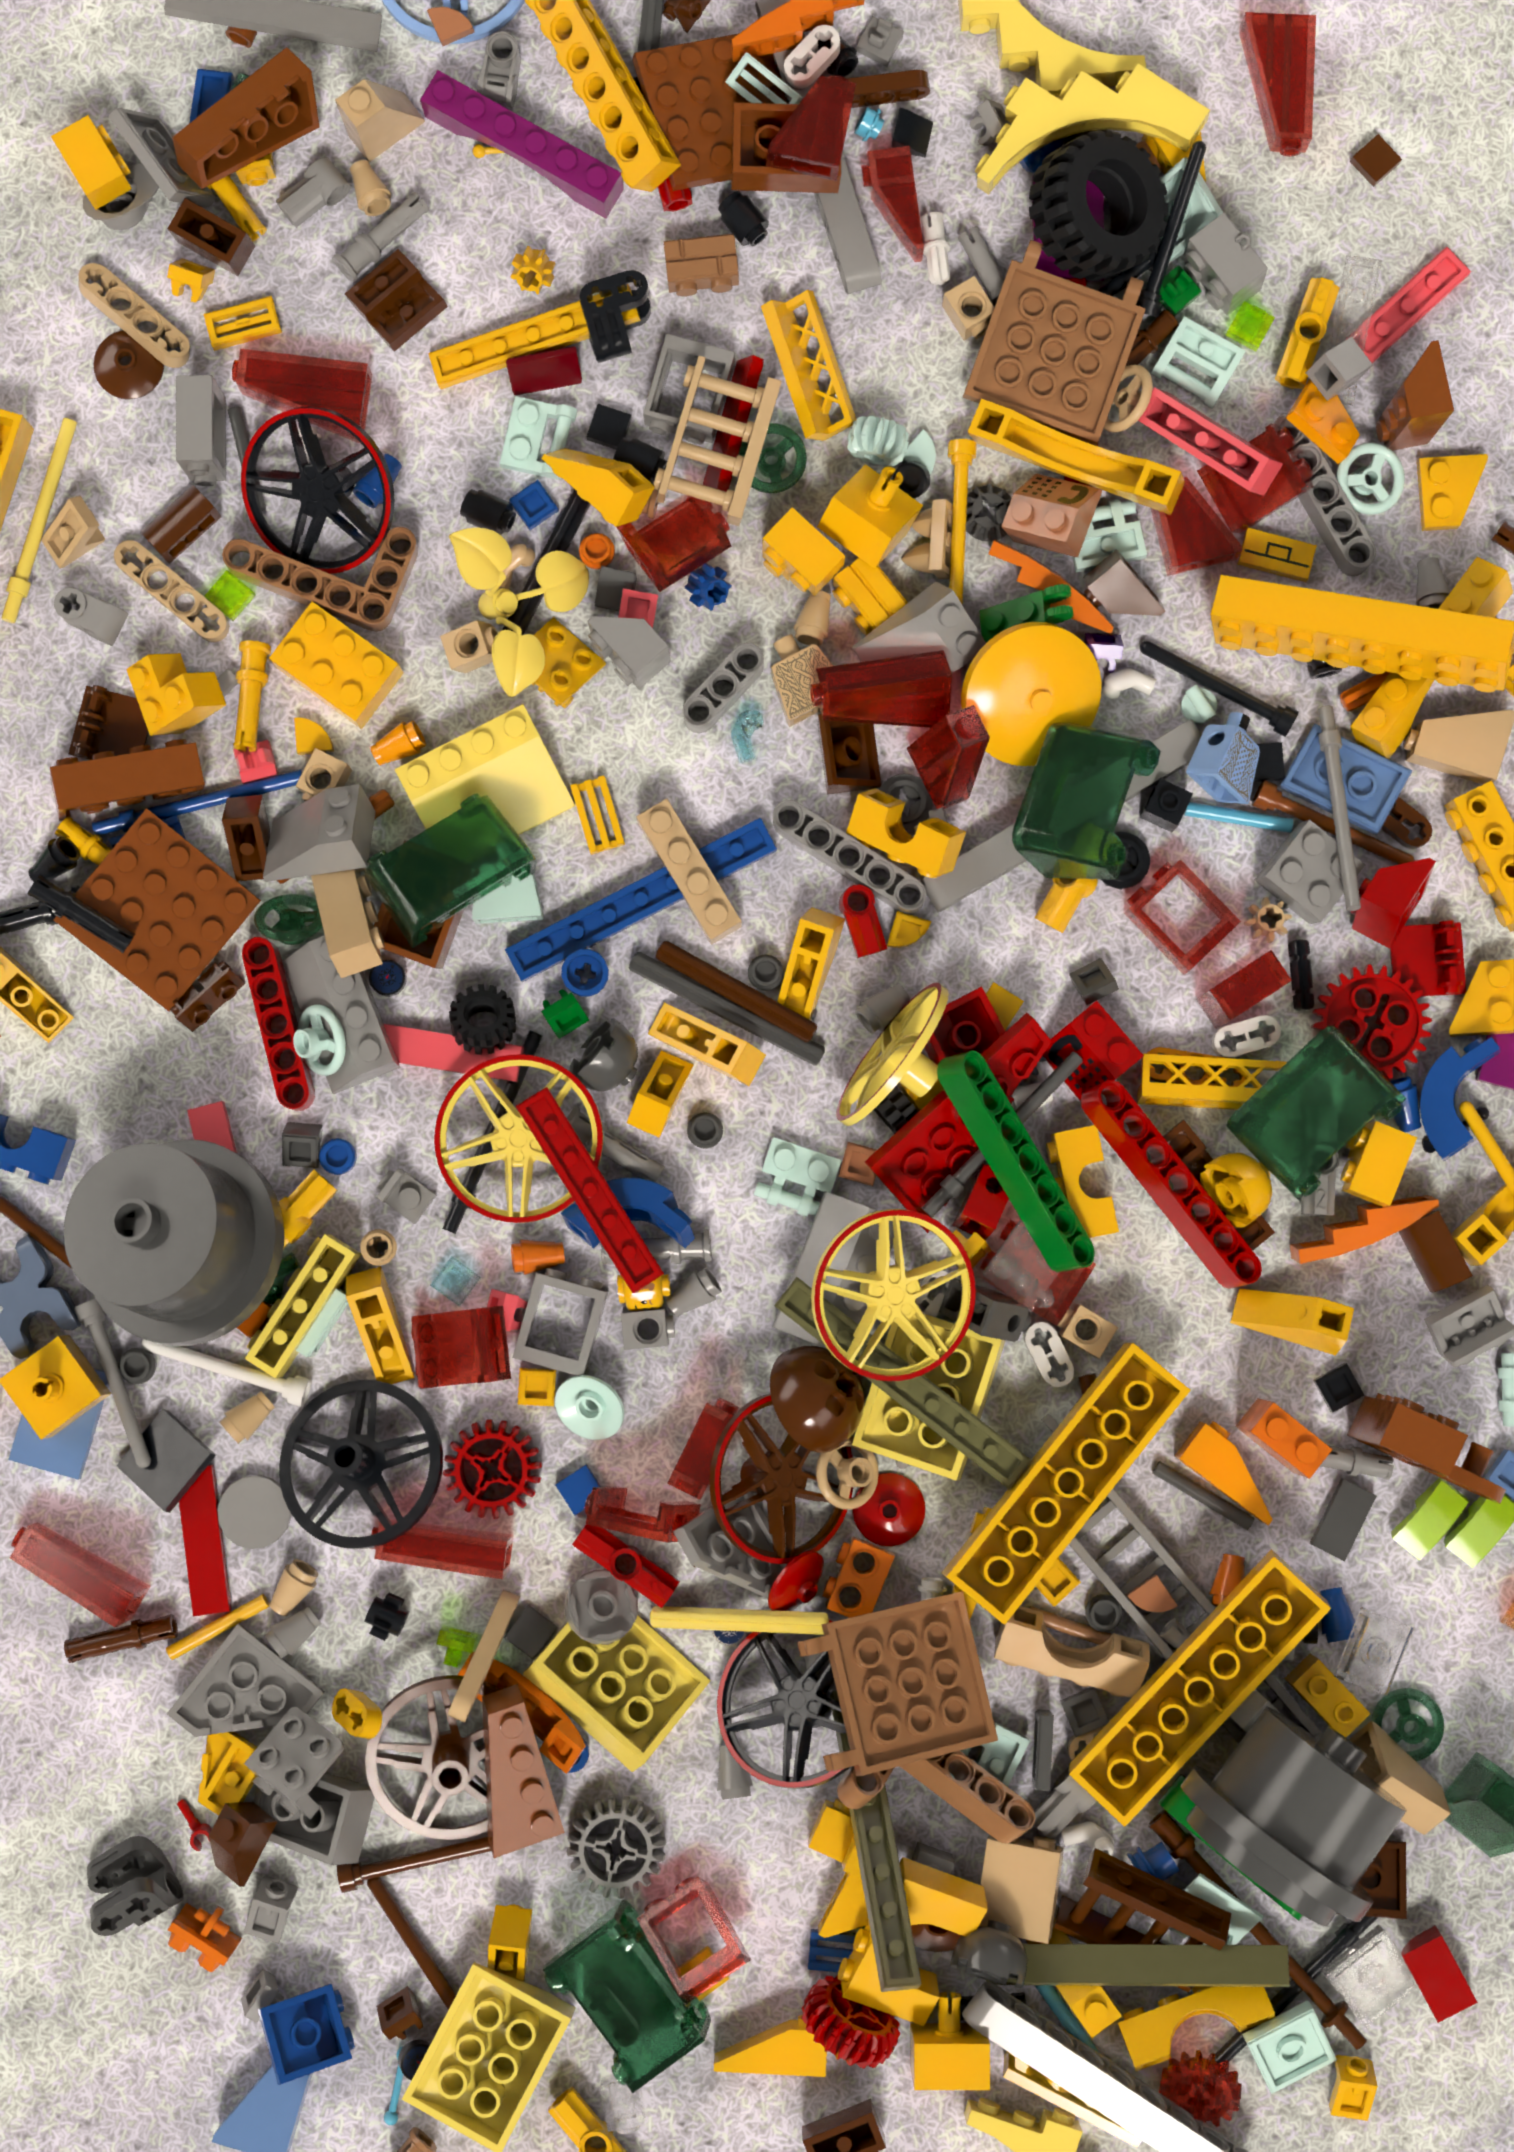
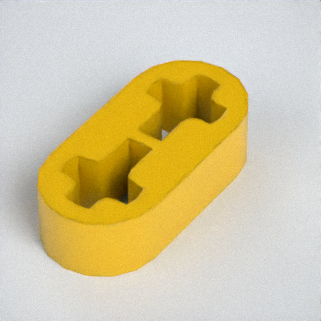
M342 1688L336 1693L332 1703V1715L335 1721L354 1737L374 1738L382 1724V1712L379 1706L361 1691Z

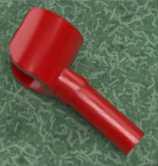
M182 1799L177 1803V1806L192 1830L190 1845L194 1850L201 1851L202 1844L196 1838V1835L204 1834L209 1840L212 1827L208 1824L200 1823L185 1799Z

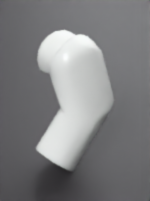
M1124 668L1106 676L1102 692L1106 697L1116 699L1121 691L1133 688L1149 696L1157 679L1135 669Z
M1088 1821L1067 1826L1061 1831L1065 1847L1083 1842L1092 1850L1097 1848L1109 1855L1114 1853L1113 1837L1095 1822Z

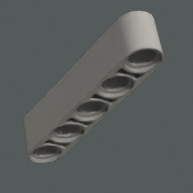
M1288 413L1282 414L1276 419L1267 435L1269 448L1276 460L1283 463L1281 469L1338 568L1348 576L1355 577L1361 575L1376 557L1375 545L1319 447L1285 418ZM1285 428L1290 430L1294 439H1283L1279 435L1278 429ZM1296 459L1307 460L1310 463L1311 470L1304 471L1300 469L1296 464ZM1321 489L1325 491L1329 501L1318 500L1314 496L1313 490ZM1331 520L1342 521L1345 524L1346 532L1336 531L1332 527ZM1356 550L1363 555L1364 562L1356 563L1352 561L1349 551Z
M784 800L775 806L773 826L779 835L853 883L867 886L875 897L895 910L912 915L922 908L926 899V890L919 880L800 803L793 800ZM784 811H793L797 814L799 820L794 826L786 827L779 822V815ZM815 830H822L828 835L829 841L823 846H815L809 841V835ZM846 849H851L858 854L859 861L855 865L846 866L840 862L839 854ZM874 869H882L888 874L889 881L884 885H875L870 881L869 873ZM905 888L914 889L918 893L919 901L914 905H906L900 900L899 893Z

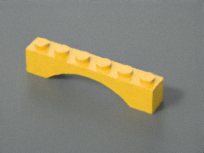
M982 398L968 429V434L977 444L1100 488L1106 492L1168 515L1172 514L1185 483L1181 471L1148 459L1117 453L1086 443L1040 424L1012 409Z
M1476 557L1438 609L1495 618L1513 594L1508 571L1480 557ZM1390 672L1350 726L1357 744L1390 759L1408 735L1419 707L1434 679L1421 678L1420 680H1409L1401 677L1400 674Z

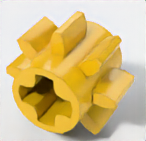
M527 246L523 256L516 253L511 263L515 268L510 277L517 280L521 291H535L536 294H539L543 284L548 287L551 286L554 279L552 271L556 263L549 260L545 249L538 250Z

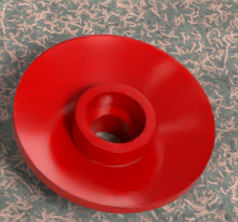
M896 1473L879 1474L878 1483L873 1495L865 1504L853 1509V1517L857 1528L869 1541L881 1546H897L912 1539L920 1530L925 1518V1502L921 1491L910 1479ZM860 1487L855 1496L860 1494L864 1487ZM893 1504L896 1507L897 1511L893 1517L883 1515L885 1505Z
M814 1550L806 1551L796 1556L783 1568L769 1592L768 1606L772 1611H793L802 1603H808L814 1598L824 1569L822 1555Z

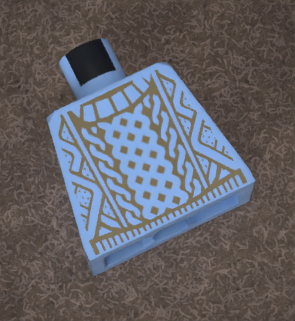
M1240 712L1229 713L1226 725L1209 724L1205 727L1186 770V773L1217 802L1248 804L1250 800L1260 750L1259 746L1246 734L1250 718Z

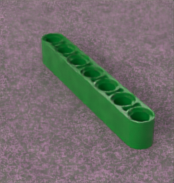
M968 1051L942 1059L937 1068L938 1079L1049 1267L1055 1272H1063L1090 1266L1095 1256L1092 1241L983 1056L977 1051Z

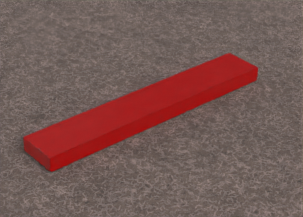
M545 1087L516 1105L515 1107L632 1294L664 1275L549 1089Z

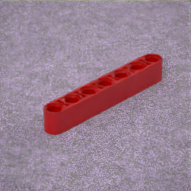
M1107 1080L1085 1090L1081 1098V1106L1085 1114L1218 1283L1230 1289L1256 1282L1262 1272L1259 1258L1124 1086L1118 1081ZM1101 1094L1106 1098L1107 1106L1103 1103ZM1124 1123H1126L1129 1128V1134L1126 1132L1124 1128ZM1146 1151L1149 1152L1151 1156V1162L1147 1158ZM1169 1180H1171L1174 1190L1169 1186ZM1191 1208H1192V1209L1194 1210V1212H1195L1196 1219H1195V1218L1193 1217V1215H1192ZM1214 1237L1218 1242V1247L1214 1243ZM1236 1265L1239 1267L1240 1275L1236 1270Z

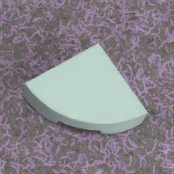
M924 429L908 446L907 453L904 454L902 462H920L928 469L931 476L935 465L936 452L932 439Z

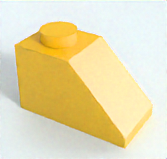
M661 1050L637 1093L627 1124L660 1138L690 1075L693 1064Z
M845 1872L818 1925V1935L824 1938L867 1925L869 1919L862 1879Z
M514 1904L495 1906L488 1944V1968L525 1982L533 1909H525Z

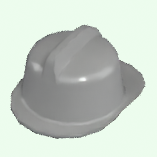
M139 163L129 167L131 173L125 176L132 187L130 191L97 210L94 209L85 194L83 209L87 216L94 220L103 221L110 229H130L143 219L149 206V200L158 191L159 186L144 165Z

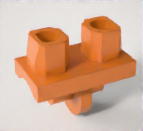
M186 1903L168 1928V1931L172 1932L168 1945L178 1952H186L189 1946L192 1945L202 1952L197 1961L201 1967L209 1972H213L220 1964L222 1966L226 1964L242 1938L231 1932L229 1925L219 1920L224 1912V1909L220 1906L216 1908L213 1914H210L201 1907L197 1910Z

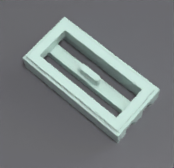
M747 52L725 81V83L750 103L762 102L736 82L739 75L775 104H787L744 69L749 63L792 98L789 104H800L803 100L800 94Z
M342 1288L335 1289L296 1349L297 1352L305 1357L316 1355L348 1305L345 1290Z

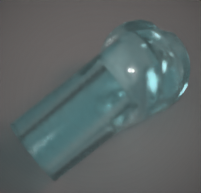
M745 710L739 714L731 731V739L740 764L756 759L750 738L754 731L762 727L764 723L762 714L757 710Z

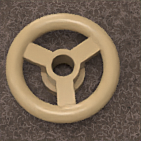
M1136 364L1125 367L1120 383L1130 376L1135 375V377L1127 387L1116 392L1112 404L1119 408V421L1113 422L1107 417L1103 428L1106 431L1112 433L1124 431L1134 425L1145 412L1153 390L1152 377L1145 367Z
M851 1436L848 1441L837 1449L827 1453H820L816 1466V1479L824 1498L833 1506L846 1510L855 1509L865 1504L873 1495L879 1477L875 1454L853 1446L854 1436ZM842 1447H853L864 1458L844 1459L837 1450ZM829 1461L837 1469V1476L840 1480L837 1494L830 1487L827 1478ZM851 1487H864L860 1494L849 1498Z

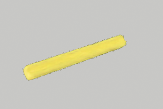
M654 1606L650 1611V1623L654 1628L824 1635L821 1624L829 1623L828 1614L825 1612L663 1606V1608Z

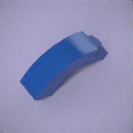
M1479 1037L1463 1049L1466 1054L1461 1058L1451 1046L1435 1061L1424 1081L1420 1099L1421 1119L1430 1143L1443 1162L1474 1142L1473 1137L1456 1114L1455 1094L1466 1076L1501 1053L1500 1047L1492 1037L1486 1041Z
M619 1178L606 1181L631 1221H645L657 1226L685 1249L695 1239L690 1226L692 1223L691 1219L678 1208L673 1192L666 1187L640 1178ZM575 1202L561 1212L568 1229L593 1249L600 1243Z

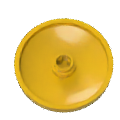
M1027 622L1007 628L991 638L979 650L966 672L961 693V708L965 725L974 741L999 761L1016 766H1035L1051 762L1075 747L1091 727L1101 699L1100 670L1089 647L1080 638L1063 627L1047 622Z

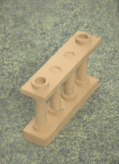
M698 356L696 366L689 365L685 375L683 386L688 387L689 390L666 468H658L655 477L654 489L659 490L657 502L664 503L668 490L723 506L722 510L728 512L726 523L740 526L782 381L768 377L765 388L760 386L757 389L702 373L706 357ZM698 387L752 403V407L758 409L755 422L748 420L746 424L692 407ZM688 421L742 437V442L748 443L745 456L738 455L735 458L683 442ZM678 455L733 472L732 476L738 477L735 491L728 489L725 492L672 476Z

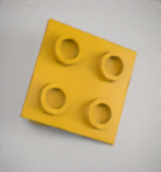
M553 617L534 634L544 649L545 666L542 674L532 685L537 684L539 686L538 691L541 693L545 691L555 701L554 704L557 707L561 705L563 708H567L574 699L572 695L607 663Z

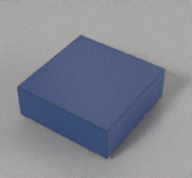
M536 480L509 499V502L513 504V508L529 531L559 511L539 480Z
M587 1464L555 1484L574 1516L606 1496Z

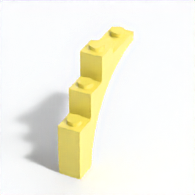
M958 0L961 31L983 34L990 29H996L999 68H1009L1010 71L1020 72L1028 69L1030 66H1034L1036 84L1061 101L1062 99L1059 98L1063 87L1070 78L1076 80L1081 71L1086 72L1105 86L1112 87L1117 86L1126 71L1132 73L1138 63L1146 68L1145 55H1114L1090 50L1063 39L1042 25L1021 5L1019 0Z
M1139 63L1132 73L1126 71L1123 74L1115 91L1086 72L1081 71L1076 80L1070 78L1059 95L1062 101L1028 78H1025L1020 87L1014 85L1004 100V105L1006 106L1005 120L1010 122L1011 125L1006 123L1002 127L995 140L998 145L991 155L986 153L975 169V172L978 174L977 187L989 195L1003 176L1027 155L1055 140L1086 131L1120 130L1138 132L1162 139L1187 152L1207 123L1210 110Z
M979 2098L978 2102L968 2099L964 2111L967 2125L995 2137L1014 2152H1076L1083 2132L1079 2121L1075 2120L1076 2116L1062 2108H1054L1053 2112L1043 2109L1039 2123L1035 2122L1036 2118L1027 2112L1015 2110L1014 2114L1000 2110L999 2104L986 2098Z

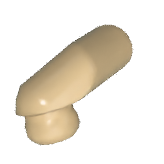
M515 544L510 548L512 561L503 570L506 579L499 589L506 588L510 590L513 571L520 565L527 567L533 564L535 560L533 549L526 548L525 544Z

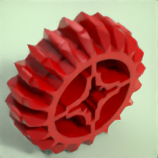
M493 1419L486 1420V1431H482L478 1422L473 1423L471 1427L474 1436H471L466 1430H462L459 1432V1435L465 1443L462 1445L457 1441H452L449 1445L454 1451L458 1452L457 1456L447 1454L444 1457V1461L453 1463L454 1468L445 1469L443 1475L447 1477L455 1476L456 1481L446 1485L447 1490L450 1491L459 1487L461 1493L454 1497L455 1503H459L466 1497L470 1501L464 1510L469 1513L477 1504L480 1506L478 1511V1517L484 1518L487 1509L491 1508L493 1519H498L501 1514V1506L504 1507L508 1516L513 1515L514 1507L512 1502L514 1501L519 1507L524 1508L527 1502L521 1494L524 1493L527 1496L533 1497L536 1491L528 1483H540L542 1479L539 1475L531 1474L532 1469H539L543 1466L541 1461L531 1462L530 1459L531 1456L540 1452L539 1448L533 1447L527 1451L524 1445L529 1443L532 1437L528 1434L521 1441L516 1438L521 1431V1427L518 1425L512 1429L511 1433H507L508 1421L506 1420L500 1422L498 1430H494ZM484 1439L503 1441L493 1455L477 1453L471 1449L475 1443ZM512 1447L521 1459V1479L516 1477L515 1473L507 1466V1458ZM502 1453L497 1468L502 1472V1475L498 1478L495 1474L483 1484L488 1472L484 1462L488 1460L490 1464L493 1462V1459L496 1460ZM465 1459L469 1460L470 1464L479 1473V1479L474 1490L469 1486L465 1478ZM496 1482L516 1489L513 1493L503 1498L492 1499L483 1497L489 1486Z
M827 1975L824 1979H819L804 1999V2004L801 2008L803 2011L801 2019L807 2024L806 2031L814 2035L813 2041L815 2043H820L825 2047L824 2052L829 2051L834 2054L836 2060L840 2058L846 2060L849 2066L856 2063L862 2069H865L867 2066L876 2068L879 2063L883 2064L895 2049L900 2036L898 2030L900 2023L894 2018L895 2016L843 1998L841 1980H838V1975L835 1978Z

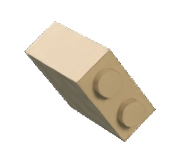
M990 1835L986 1842L980 1884L984 1886L988 1910L979 1926H987L988 1920L998 1921L1009 1925V1933L1017 1938L1048 1944L1053 1932L1064 1847L1057 1846L1056 1840L1043 1836H1035L1034 1841L1018 1838L1012 1843L1005 1844L997 1841Z

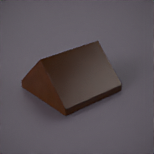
M828 713L819 714L817 726L827 795L880 788L882 784L873 718Z

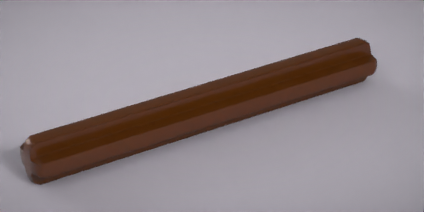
M664 941L659 946L656 953L657 960L804 1042H809L815 1035L817 1024L669 941Z

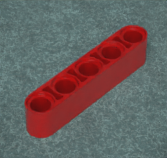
M254 937L244 944L242 959L276 1096L279 1103L284 1107L295 1111H303L313 1104L315 1090L309 1067L305 1063L304 1058H301L294 1048L293 1037L297 1031L298 1022L281 954L278 947L269 940L262 937ZM261 946H267L269 949L268 959L262 964H256L254 961L255 951ZM269 981H276L278 985L277 994L270 999H265L262 994L263 986ZM284 1015L287 1020L286 1028L283 1032L274 1034L271 1030L272 1020L276 1016ZM292 1050L295 1054V1062L290 1068L283 1069L279 1062L280 1056L284 1051ZM300 1084L304 1089L303 1099L296 1104H292L288 1098L289 1089L294 1085Z

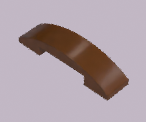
M1182 1120L1163 1137L1201 1184L1200 1173L1206 1170L1204 1166L1212 1161L1213 1158L1205 1150L1207 1147L1185 1120ZM1262 1215L1246 1227L1234 1226L1252 1250H1255L1275 1233Z

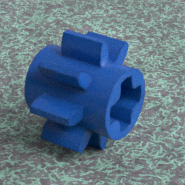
M703 563L702 568L694 571L691 570L688 584L685 585V589L692 593L689 601L697 607L703 605L710 611L713 610L714 605H719L722 602L725 603L729 589L732 586L723 580L727 572L718 566L713 568L707 563Z

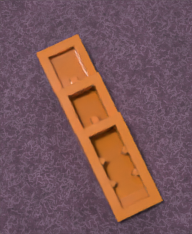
M790 0L762 16L731 39L733 62L740 61L746 52L755 58L794 49L802 41L803 32L812 31L820 25L833 26L834 11L864 5L865 0Z
M996 539L993 541L989 555L1022 567L1016 580L1017 582L1040 591L1058 584L1070 585L1071 596L1050 604V608L1060 605L1072 606L1074 616L1071 619L1109 634L1112 633L1114 629L1113 623L1091 603L1087 596L1064 577L1030 555Z
M1422 1195L1396 1199L1392 1201L1391 1206L1381 1207L1374 1203L1357 1205L1358 1220L1323 1225L1325 1239L1289 1244L1291 1259L1302 1264L1339 1256L1374 1244L1410 1226L1438 1208L1439 1201L1432 1196Z

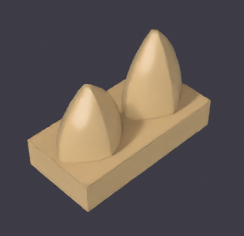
M947 499L933 500L932 508H928L918 514L912 527L919 534L929 537L930 542L914 547L901 558L912 569L933 573L939 579H950L953 505Z

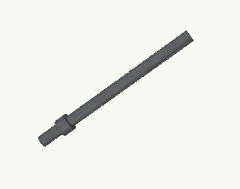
M1073 1051L1017 1108L1015 1112L1022 1124L1083 1062V1059ZM980 1149L953 1176L948 1174L939 1184L941 1188L922 1207L931 1218L951 1198L956 1199L965 1190L963 1185L987 1162Z

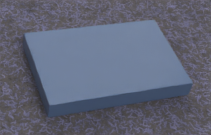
M1314 723L1283 779L1280 788L1333 814L1325 753L1320 750L1318 737L1321 733V726ZM1341 736L1342 748L1339 749L1349 822L1377 836L1411 776L1412 770Z
M94 1368L108 1388L109 1384L104 1371ZM104 1400L53 1437L42 1440L22 1414L8 1460L77 1480L81 1479Z

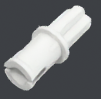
M930 212L931 221H929L927 214L921 217L925 241L922 252L927 257L930 283L933 285H944L950 280L947 252L950 250V244L945 238L943 214L940 212Z

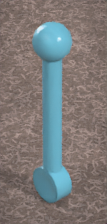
M402 2046V2047H400V2048L398 2049V2051H397V2053H396L397 2059H398V2056H399V2053H400L401 2049H402L404 2046ZM399 2064L389 2111L384 2114V2122L387 2125H394L398 2121L396 2109L404 2075Z

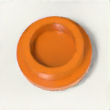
M593 533L582 540L579 547V555L587 567L600 569L601 566L607 567L612 562L615 549L609 537L601 533Z

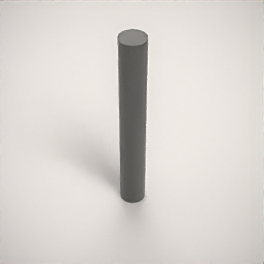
M236 406L229 408L227 411L242 468L245 451L250 441L242 408ZM255 479V484L260 485L259 480ZM256 491L260 509L264 511L266 507L263 494Z
M1161 1461L1154 1468L1152 1474L1245 1530H1249L1253 1524L1254 1517Z

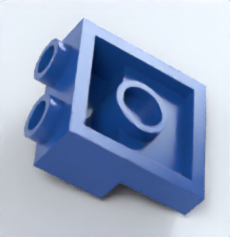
M332 1984L258 2009L278 2085L352 2059L350 2050L355 2048L354 2039L350 2028H344L340 2016V2013L344 2012L343 2000L339 1990H333Z

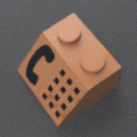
M1035 474L1013 493L1001 527L1013 542L1078 557L1102 490L1088 485Z

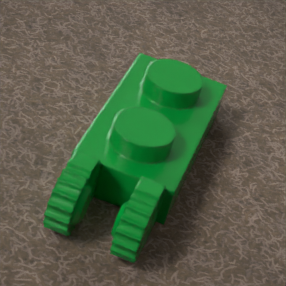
M1058 584L1053 587L1050 586L1045 588L1044 591L1041 590L979 610L981 635L984 641L987 643L1003 630L1021 623L1047 622L1058 624L1071 619L1074 616L1072 606L1060 605L1050 608V604L1071 596L1070 585Z

